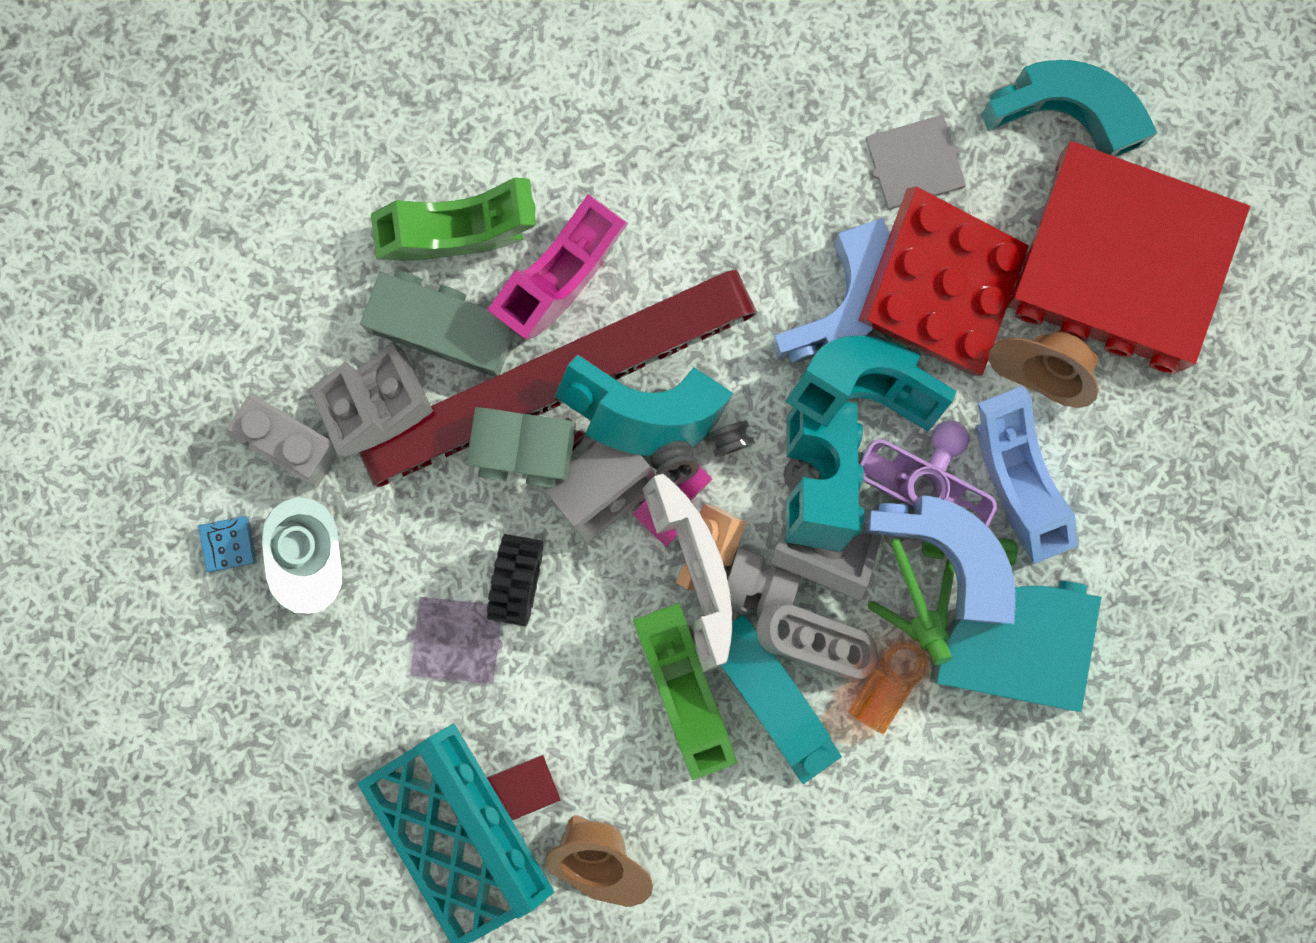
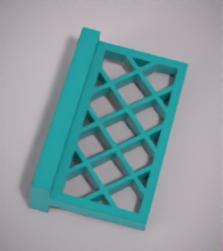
M455 723L428 737L357 783L450 943H472L513 919H520L529 914L555 893ZM420 755L432 774L431 783L413 777L415 758ZM402 767V773L397 772L396 770ZM385 779L400 785L397 804L386 800L376 782ZM411 789L429 795L427 815L408 808ZM440 800L450 804L457 816L456 826L438 819ZM406 820L425 827L422 846L411 842L405 833ZM436 831L454 838L452 857L433 850ZM465 842L474 845L483 860L482 868L463 862ZM431 863L450 869L447 888L434 882L430 875ZM460 874L480 881L477 899L458 892ZM490 885L500 889L510 906L509 909L503 910L487 904ZM456 905L475 912L473 928L464 933L454 916ZM485 916L491 918L485 922Z

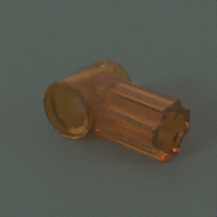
M895 639L889 642L883 648L878 663L847 712L873 730L884 735L914 685L926 674L928 658L924 650L914 642L906 639ZM901 649L912 650L916 657L914 668L907 674H897L891 667L893 655Z

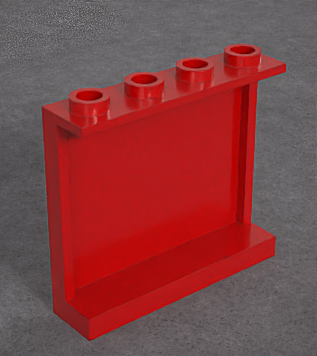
M1070 141L1060 153L1055 167L1057 171L1014 294L1010 298L1007 307L1016 310L1015 317L1023 322L1042 325L1043 321L1060 326L1059 332L1069 333L1082 341H1087L1088 337L1104 342L1106 343L1104 349L1113 355L1131 358L1134 353L1150 359L1149 366L1163 373L1176 374L1178 370L1184 371L1194 366L1199 357L1250 205Z

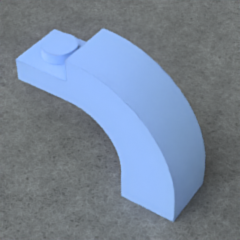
M884 218L838 233L834 245L846 276V293L843 303L825 318L775 335L772 345L778 360L790 357L791 363H798L814 357L818 352L816 348L818 346H824L830 341L846 336H868L873 330L872 327L858 320L890 235Z
M1022 385L978 403L981 424L976 425L975 428L985 466L1008 521L1032 562L1036 564L1078 547L1075 514L1055 486L1039 448L1030 394Z
M925 495L915 499L914 514H908V505L879 503L878 511H870L865 514L864 534L921 539L933 544L947 556L957 578L955 620L1014 624L1016 590L1010 562L999 540L974 514L950 501Z

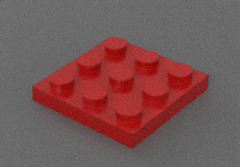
M917 186L907 188L858 321L974 376H983L988 362L989 350L995 343L1029 245Z

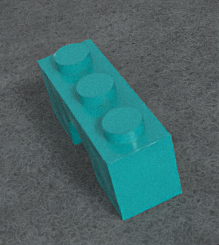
M846 401L827 428L794 407L787 415L786 457L808 462L818 471L822 480L803 477L786 498V543L841 552L855 536L861 533L865 513L863 507H859V490L863 482L864 469L861 464H858V448L862 441L863 426L861 423H858L857 403Z

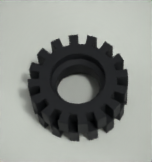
M504 534L501 539V545L498 548L494 573L490 583L491 589L487 605L488 620L527 626L540 574L543 541Z

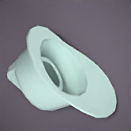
M296 497L282 501L270 511L263 525L261 548L266 580L270 593L281 606L294 613L311 614L323 610L334 601L341 587L342 569L335 521L326 507L313 499Z

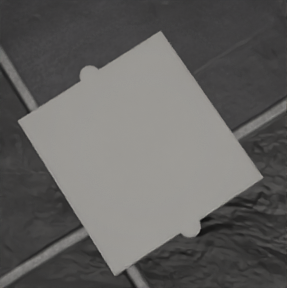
M943 114L866 136L865 138L875 168L872 176L879 180L888 210L901 205L905 191L910 187L917 186L934 196L966 187L956 156L959 153V147L953 146Z

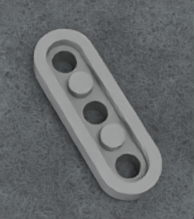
M794 605L769 606L759 617L757 635L761 646L768 653L844 679H864L871 675L876 667L878 659L877 646L871 635L865 631Z

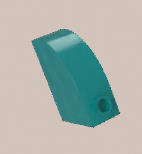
M1059 580L1058 588L1048 586L1015 587L1014 624H996L955 619L946 629L949 636L946 644L953 658L941 665L936 666L933 663L930 682L1082 712L1102 597L1087 594L1088 585Z

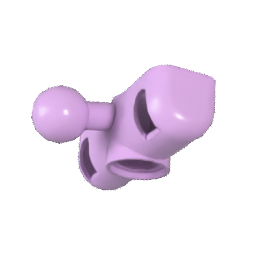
M948 420L941 422L935 427L931 440L934 452L929 463L883 439L875 440L865 448L858 461V464H861L864 469L863 483L877 488L889 497L904 505H908V508L914 509L915 499H917L914 493L915 481L918 477H925L934 486L933 497L974 510L977 513L976 517L987 527L989 526L997 509L995 499L989 494L945 472L952 457L961 455L968 447L969 434L967 428L960 422ZM882 446L898 453L893 462L876 454ZM865 475L869 476L870 478H872V479H874V480H876V481H878V482H880V483H882V484L880 485V484H878V483L872 481L871 479L867 478ZM966 490L982 497L977 506L960 498Z

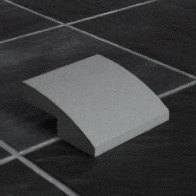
M393 341L358 370L345 361L310 390L333 447L341 457L362 452L388 441L433 412L404 350Z

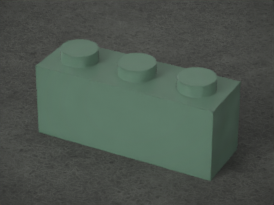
M395 270L392 276L379 271L360 325L367 333L493 377L501 374L516 332L487 310L492 302L484 301L481 307L465 301L466 294L451 287L440 285L438 291L421 286L422 279L408 272Z

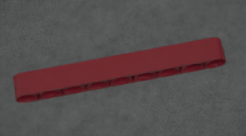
M738 270L727 271L431 406L433 412L420 422L388 441L359 452V455L374 488L390 484L389 478L400 473L405 477L431 465V459L445 454L447 458L469 448L475 407L539 416L561 406L560 400L555 398V394L568 364L577 355L610 377L616 376L617 379H620L646 367L644 362L658 356L659 360L688 348L687 342L698 337L703 341L731 328L729 323L740 318L747 321L758 312Z

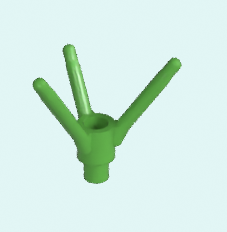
M895 538L891 541V546L918 616L910 623L875 601H870L868 608L906 632L914 641H919L922 650H928L934 665L944 664L953 658L946 644L949 640L946 629L947 613L955 572L954 568L947 558L937 611H929L901 542Z

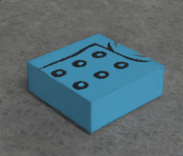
M242 516L198 525L206 572L211 573L257 563L249 517Z

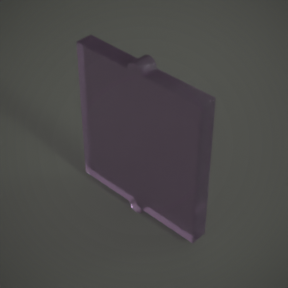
M420 597L416 631H413L410 635V638L414 640L410 675L494 684L498 649L503 647V642L499 640L501 622L487 619L488 604Z

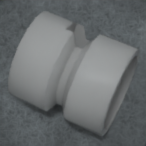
M737 548L727 577L732 611L745 615L750 610H754L759 620L761 613L769 606L793 605L801 576L792 574L776 565L765 564L763 555Z

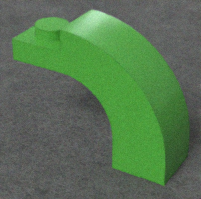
M514 177L482 194L460 200L446 202L395 200L371 213L376 260H429L491 251L522 241V232L536 226L535 203L532 198L530 179Z
M677 603L634 619V626L655 678L691 779L695 780L737 764L738 762L703 672L680 604Z

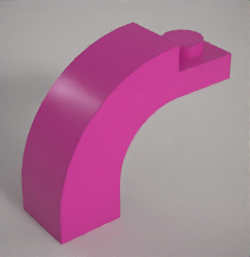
M587 194L546 252L526 270H515L487 310L524 339L538 336L553 324L574 302L604 263L603 258L629 223L595 197Z

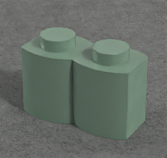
M475 407L467 465L479 467L478 477L507 481L508 472L527 474L526 484L555 488L556 479L568 480L576 422Z

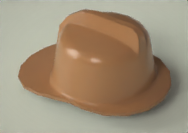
M1053 332L1037 336L1032 341L1023 338H1007L996 342L989 350L988 360L993 370L1000 376L1041 393L1052 401L1068 407L1081 408L1090 406L1097 399L1099 388L1093 373L1098 363V356L1085 342L1076 336L1065 332Z
M574 815L567 823L560 845L554 847L546 854L545 866L551 874L568 882L594 900L632 907L644 903L652 894L653 882L650 875L627 856L625 842L621 833L610 824L589 821L581 816Z

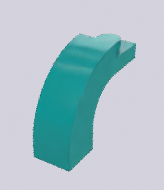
M1048 60L1025 66L1016 79L1019 89L1017 90L1015 85H1009L996 91L989 97L990 101L981 114L988 131L1035 112H1062L1075 118L1086 128L1098 151L1115 157L1145 146L1157 134L1145 106L1129 86L1102 68L1074 60Z
M846 336L830 341L821 347L792 387L785 403L827 428L847 399H869L885 405L929 432L951 405L957 391L918 368L916 364L920 355L906 347L876 337Z
M577 355L568 364L555 398L590 420V424L585 432V435L619 451L652 456L657 449L671 442L686 441L691 447L701 442L719 421L733 392L695 367L692 368L679 385L671 390L659 393L642 392L621 384Z
M741 615L732 622L727 662L720 665V667L760 721L802 784H805L842 756L832 742L828 731L776 656L768 653L761 646L757 631L748 619Z

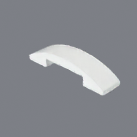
M664 474L654 476L644 486L643 492L657 534L676 530L704 614L703 617H700L688 627L703 672H707L726 663L730 649L732 608L727 576L716 543L701 515L676 484Z

